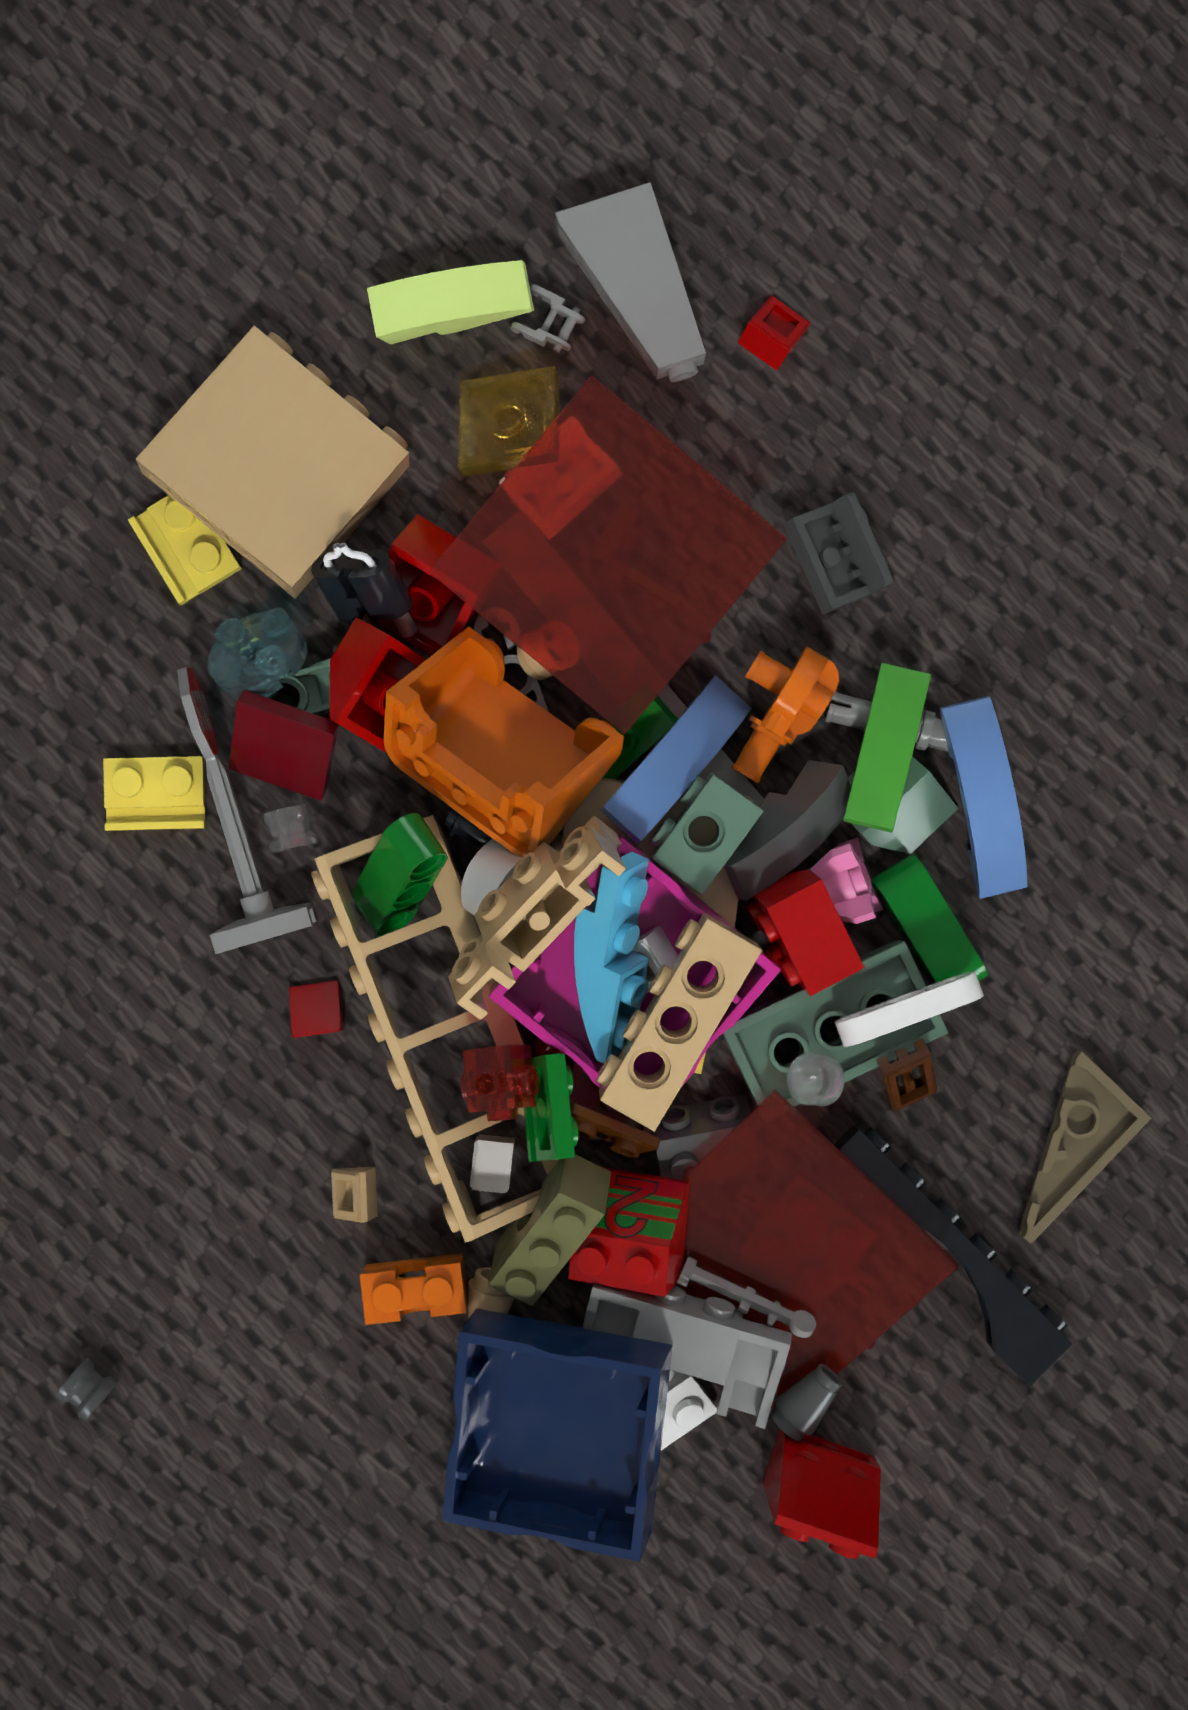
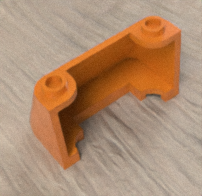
M467 627L386 691L384 747L389 758L401 771L511 853L523 857L527 853H533L543 841L548 845L551 844L619 758L624 736L617 732L607 721L591 717L584 719L574 731L504 681V656L500 647L491 639H487L472 628Z

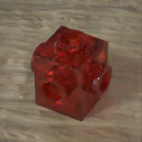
M503 1045L462 1050L464 1073L461 1077V1093L467 1102L468 1113L487 1112L488 1122L519 1119L518 1109L536 1107L535 1096L539 1091V1076L535 1066L532 1065L531 1045Z

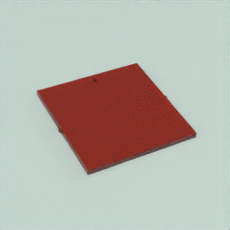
M591 375L517 466L505 472V480L429 570V573L625 735L701 642L707 643L710 641L711 630L788 538Z
M775 1089L694 1167H687L684 1171L685 1176L681 1179L690 1181L683 1267L689 1256L697 1260V1267L741 1288L746 1289L749 1286L756 1290V1295L773 1303L778 1301L782 1307L793 1312L797 1310L807 1311L816 1320V1328L812 1335L807 1338L797 1337L790 1331L788 1325L778 1320L772 1325L773 1328L792 1333L790 1349L773 1399L772 1410L776 1406L774 1400L812 1370H815L819 1364L826 1365L838 1374L865 1349H872L875 1346V1341L957 1269L958 1263ZM690 1279L686 1287L676 1284V1286L685 1290L687 1295L705 1300L709 1297L721 1298L731 1302L735 1309H738L740 1305L739 1302ZM749 1308L748 1313L743 1314V1319L769 1326L767 1325V1315Z

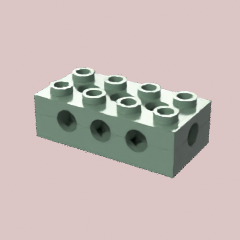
M894 940L861 956L860 959L864 965L863 969L811 997L801 986H798L746 1011L733 1027L722 1034L765 1121L877 1068V1059L886 1056L888 1061L896 1059L895 1051L903 1047L908 1053L915 1049L914 1042L922 1038L925 1044L948 1034L939 1014L848 1047L843 1046L840 1036L831 1042L823 1041L820 1036V1026L826 1018L839 1016L841 1019L866 1009L868 1000L876 994H883L888 1001L926 987L905 941ZM784 1038L796 1039L798 1043L796 1057L787 1063L777 1062L774 1057L776 1044Z

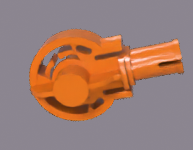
M808 646L805 647L792 669L760 650L744 677L776 695L762 721L752 715L750 716L749 721L752 722L750 727L754 731L735 764L733 763L731 766L732 769L756 783H759L761 780V775L780 745L784 747L787 743L792 745L797 735L804 734L814 727L837 689L839 672L835 664Z

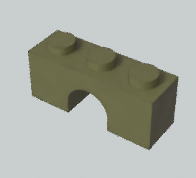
M576 1154L575 1158L559 1159L542 1183L540 1197L531 1218L524 1216L513 1221L497 1241L488 1286L533 1306L605 1215L611 1171Z

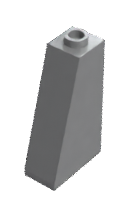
M651 182L556 212V229L559 237L656 379L669 376L670 382H677L698 373L697 366L704 364L706 351Z

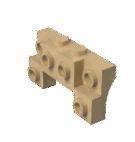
M593 816L584 826L576 828L569 834L560 852L543 841L533 853L525 854L518 861L513 874L498 890H492L483 898L478 911L474 914L481 935L478 938L469 940L464 945L459 958L455 961L451 974L448 976L458 1005L482 1020L488 1014L482 990L493 978L509 990L516 981L508 962L524 972L578 914L596 899L587 878L602 863L617 876H620L625 871L626 867L617 851V848L622 843L615 831Z

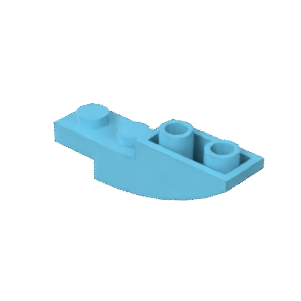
M632 851L620 857L626 867L620 876H617L605 865L602 866L598 895L595 896L596 899L589 906H586L578 914L575 921L574 966L580 1011L595 1058L603 1064L610 1054L616 1057L620 1055L628 1040L622 1037L623 1031L637 1009L640 1010L641 1002L647 994L649 985L646 979L649 958L633 951L640 934V929L637 926L640 906L648 890V882L645 878L649 859Z

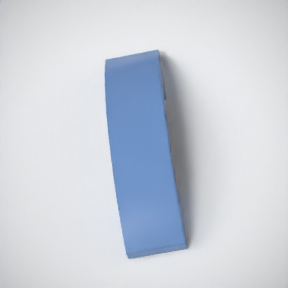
M715 675L600 811L634 842L639 844L719 752L752 708Z
M985 696L940 707L948 753L954 759L971 844V850H968L978 898L982 899L1027 888V865L1019 808L1003 737L991 697Z

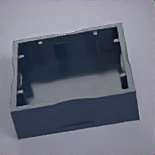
M475 1309L459 1331L453 1395L456 1427L454 1440L448 1454L442 1521L507 1535L540 1536L570 1548L640 1562L652 1533L673 1345Z

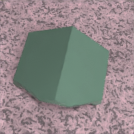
M912 756L893 832L890 833L853 823L850 824L872 846L911 854L959 808L930 771ZM854 772L848 777L850 785L852 784Z

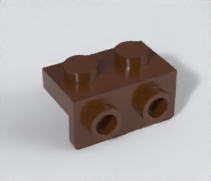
M575 1061L568 1062L573 1075V1090L569 1095L570 1111L578 1126V1137L593 1140L596 1136L611 1142L610 1149L612 1151L629 1157H639L640 1153L658 1149L661 1139L652 1135L653 1131L600 1101V1088L591 1081L580 1065Z

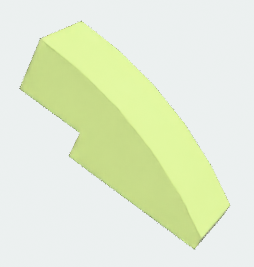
M522 260L432 272L367 288L376 337L390 345L435 332L440 335L455 333L534 311L526 265Z

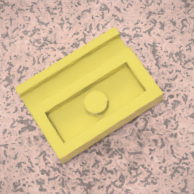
M169 495L149 506L147 511L137 517L133 516L128 519L173 596L181 606L242 569L227 543Z
M203 756L103 759L104 808H106L105 831L207 828L206 769Z

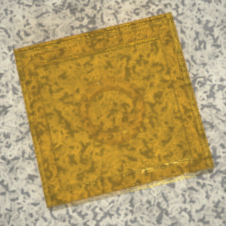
M555 366L460 381L458 469L463 476L559 462L560 375Z

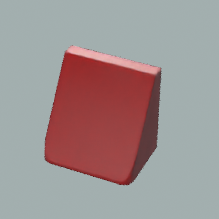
M771 295L749 321L738 340V344L778 371L811 323Z
M339 980L289 987L292 1038L339 1032L345 1029Z

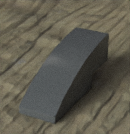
M808 760L787 795L768 793L760 806L764 812L724 865L738 899L748 900L774 884L805 860L840 824L844 818L851 788L843 765Z

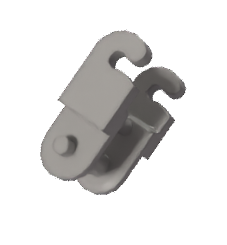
M532 284L530 287L531 295L535 297L541 296L543 301L551 304V310L542 328H538L536 331L518 322H513L510 330L516 334L522 333L524 338L543 347L548 341L555 345L553 350L556 352H560L561 348L570 351L572 347L567 343V340L575 324H583L585 322V318L579 314L580 309L574 307L571 310L565 307L564 298ZM556 314L566 318L558 336L548 332Z

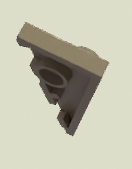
M1077 1050L1072 1056L1018 1233L1030 1244L1039 1237L1152 1119L1082 1051Z

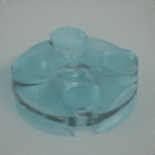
M282 608L254 613L240 620L230 618L221 623L215 631L217 641L210 650L207 668L209 675L221 691L227 692L232 699L238 700L243 690L268 697L283 687L279 680L286 676L290 669L294 675L301 669L307 654V642L297 625ZM254 655H256L255 660L250 661V659Z

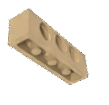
M706 913L702 914L698 923L692 919L687 922L675 944L677 948L681 949L678 957L671 968L663 964L649 987V992L654 994L652 1001L645 1012L639 1009L634 1012L622 1034V1037L628 1040L618 1057L612 1054L608 1056L596 1077V1082L601 1084L599 1089L600 1101L654 1132L762 952L758 943ZM708 961L716 968L713 980L703 986H696L687 980L689 968L696 962ZM678 1006L686 1009L689 1012V1020L683 1028L668 1030L661 1025V1016L668 1008ZM644 1052H654L662 1057L663 1063L657 1072L645 1075L639 1073L634 1068L635 1059Z

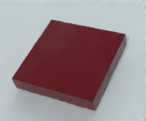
M243 690L236 705L228 769L322 801L329 783L339 724L322 716Z

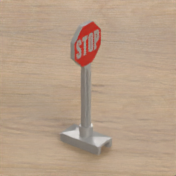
M186 667L177 670L182 704L190 730L206 760L207 780L243 894L240 902L245 918L236 920L210 934L215 954L313 926V923L317 922L311 902L274 909L269 890L264 891L228 772L218 756L216 732L204 691L193 668Z

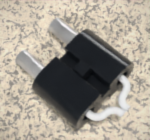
M335 543L333 545L334 551L323 554L313 563L311 568L312 575L340 620L353 623L357 617L374 626L366 613L368 612L373 621L393 620L400 634L405 638L411 637L416 633L417 627L408 612L413 604L412 597L388 553L382 550L353 551L348 548L346 543Z

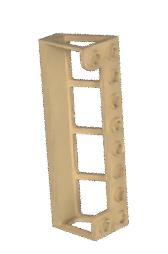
M431 815L423 819L448 856L445 865L433 883L442 908L439 914L364 942L349 905L352 902V898L339 865L373 852L382 834L314 858L318 870L311 872L320 898L322 900H331L337 917L330 919V923L341 948L349 946L355 961V965L349 967L354 986L359 995L367 993L374 1012L367 1016L372 1032L378 1043L386 1040L393 1059L386 1062L391 1080L396 1090L405 1088L412 1107L405 1109V1114L412 1133L416 1138L423 1135L430 1154L424 1156V1162L430 1179L434 1185L442 1183L446 1192L447 1203L442 1204L448 1225L453 1233L461 1231L466 1243L534 1212L538 1203L541 1189L477 1214L464 1182L457 1179L445 1148L449 1144L515 1115L521 1114L524 1116L519 1060H527L532 1057L518 1021L489 997L490 988L496 982L492 978L482 990L483 999L488 1014L482 1020H485L489 1026L514 1089L516 1099L500 1108L439 1133L407 1050L477 1022L480 1019L467 1011L402 1038L370 958L372 953L441 926H448L450 928L459 953L469 940L478 938L481 935L475 916L462 906V880L437 816ZM559 1159L542 1161L547 1175Z

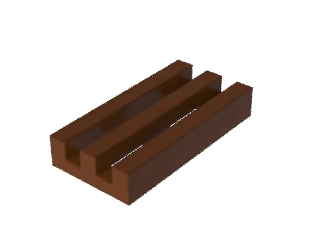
M923 1038L914 1042L915 1053L908 1055L904 1047L895 1051L897 1061L892 1064L889 1063L886 1056L876 1060L884 1094L892 1111H898L937 1091L931 1053ZM918 1066L923 1086L915 1089L912 1069ZM898 1075L901 1077L902 1086L906 1093L902 1096L899 1095L896 1076Z

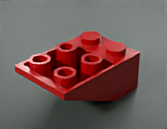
M779 1429L762 1480L775 1525L780 1526L779 1531L785 1536L801 1542H808L810 1537L829 1543L828 1547L832 1551L847 1558L858 1559L859 1554H863L875 1559L879 1547L881 1468L875 1456L814 1435L806 1434L800 1441H797Z

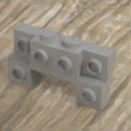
M594 1284L582 1327L584 1329L673 1345L670 1370L723 1385L716 1414L726 1417L728 1408L756 1416L755 1426L765 1429L773 1399L790 1349L792 1336L790 1332L743 1319L744 1313L735 1309V1306L727 1300L717 1297H709L705 1300L687 1295L685 1290L676 1285L666 1297Z

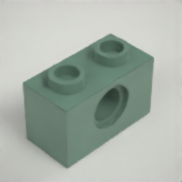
M712 772L706 780L699 776L695 778L694 782L680 799L681 802L687 805L675 822L667 817L650 840V843L656 846L652 853V859L702 895L764 812L759 806ZM700 816H708L714 819L717 824L715 837L707 843L694 842L688 835L690 823Z

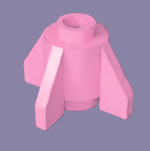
M858 837L838 844L810 869L822 879L842 922L854 924L876 918L875 912L883 910L881 900L872 886L869 873L864 864L862 846Z

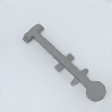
M688 1256L677 1284L686 1287L689 1279L739 1302L738 1310L745 1314L748 1313L749 1308H752L767 1315V1325L771 1327L778 1320L788 1325L790 1331L797 1337L807 1338L812 1335L816 1328V1320L809 1312L804 1310H797L795 1312L782 1307L778 1301L773 1303L756 1295V1290L749 1286L746 1289L741 1288L697 1267V1260Z

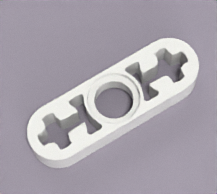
M970 971L847 1015L835 1021L843 1046H853L969 1004L982 998L984 994L976 972Z

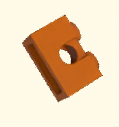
M464 1253L366 1264L360 1273L365 1325L401 1321L403 1315L416 1311H430L431 1317L467 1312L468 1286ZM407 1272H426L424 1275L415 1277H399L400 1274Z

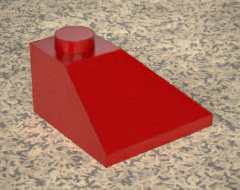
M356 617L330 659V719L387 753L384 747L386 691L426 659L389 634Z

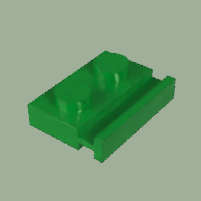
M565 1053L519 1060L528 1161L575 1158L574 1147L578 1142V1126L570 1111L569 1095L573 1090V1075L570 1067L566 1065Z

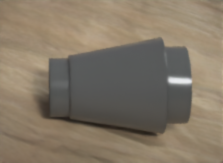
M819 1364L815 1370H812L774 1400L776 1406L770 1412V1415L784 1433L800 1441L806 1434L813 1435L843 1383L838 1375L829 1367Z

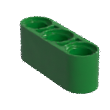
M419 813L405 815L387 827L351 892L353 900L377 937L401 929L410 923L447 861L448 856Z
M912 853L871 878L875 891L879 889L887 901L884 906L900 933L905 932L913 945L910 946V949L926 975L930 974L936 983L970 971L976 972L978 981L988 977L987 970L924 865L915 854Z

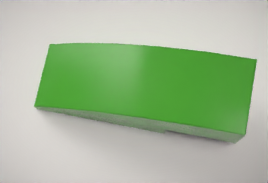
M881 663L844 814V822L890 833L893 832L931 674Z

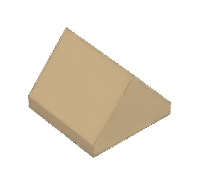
M375 1167L332 1169L334 1218L363 1223L377 1217Z

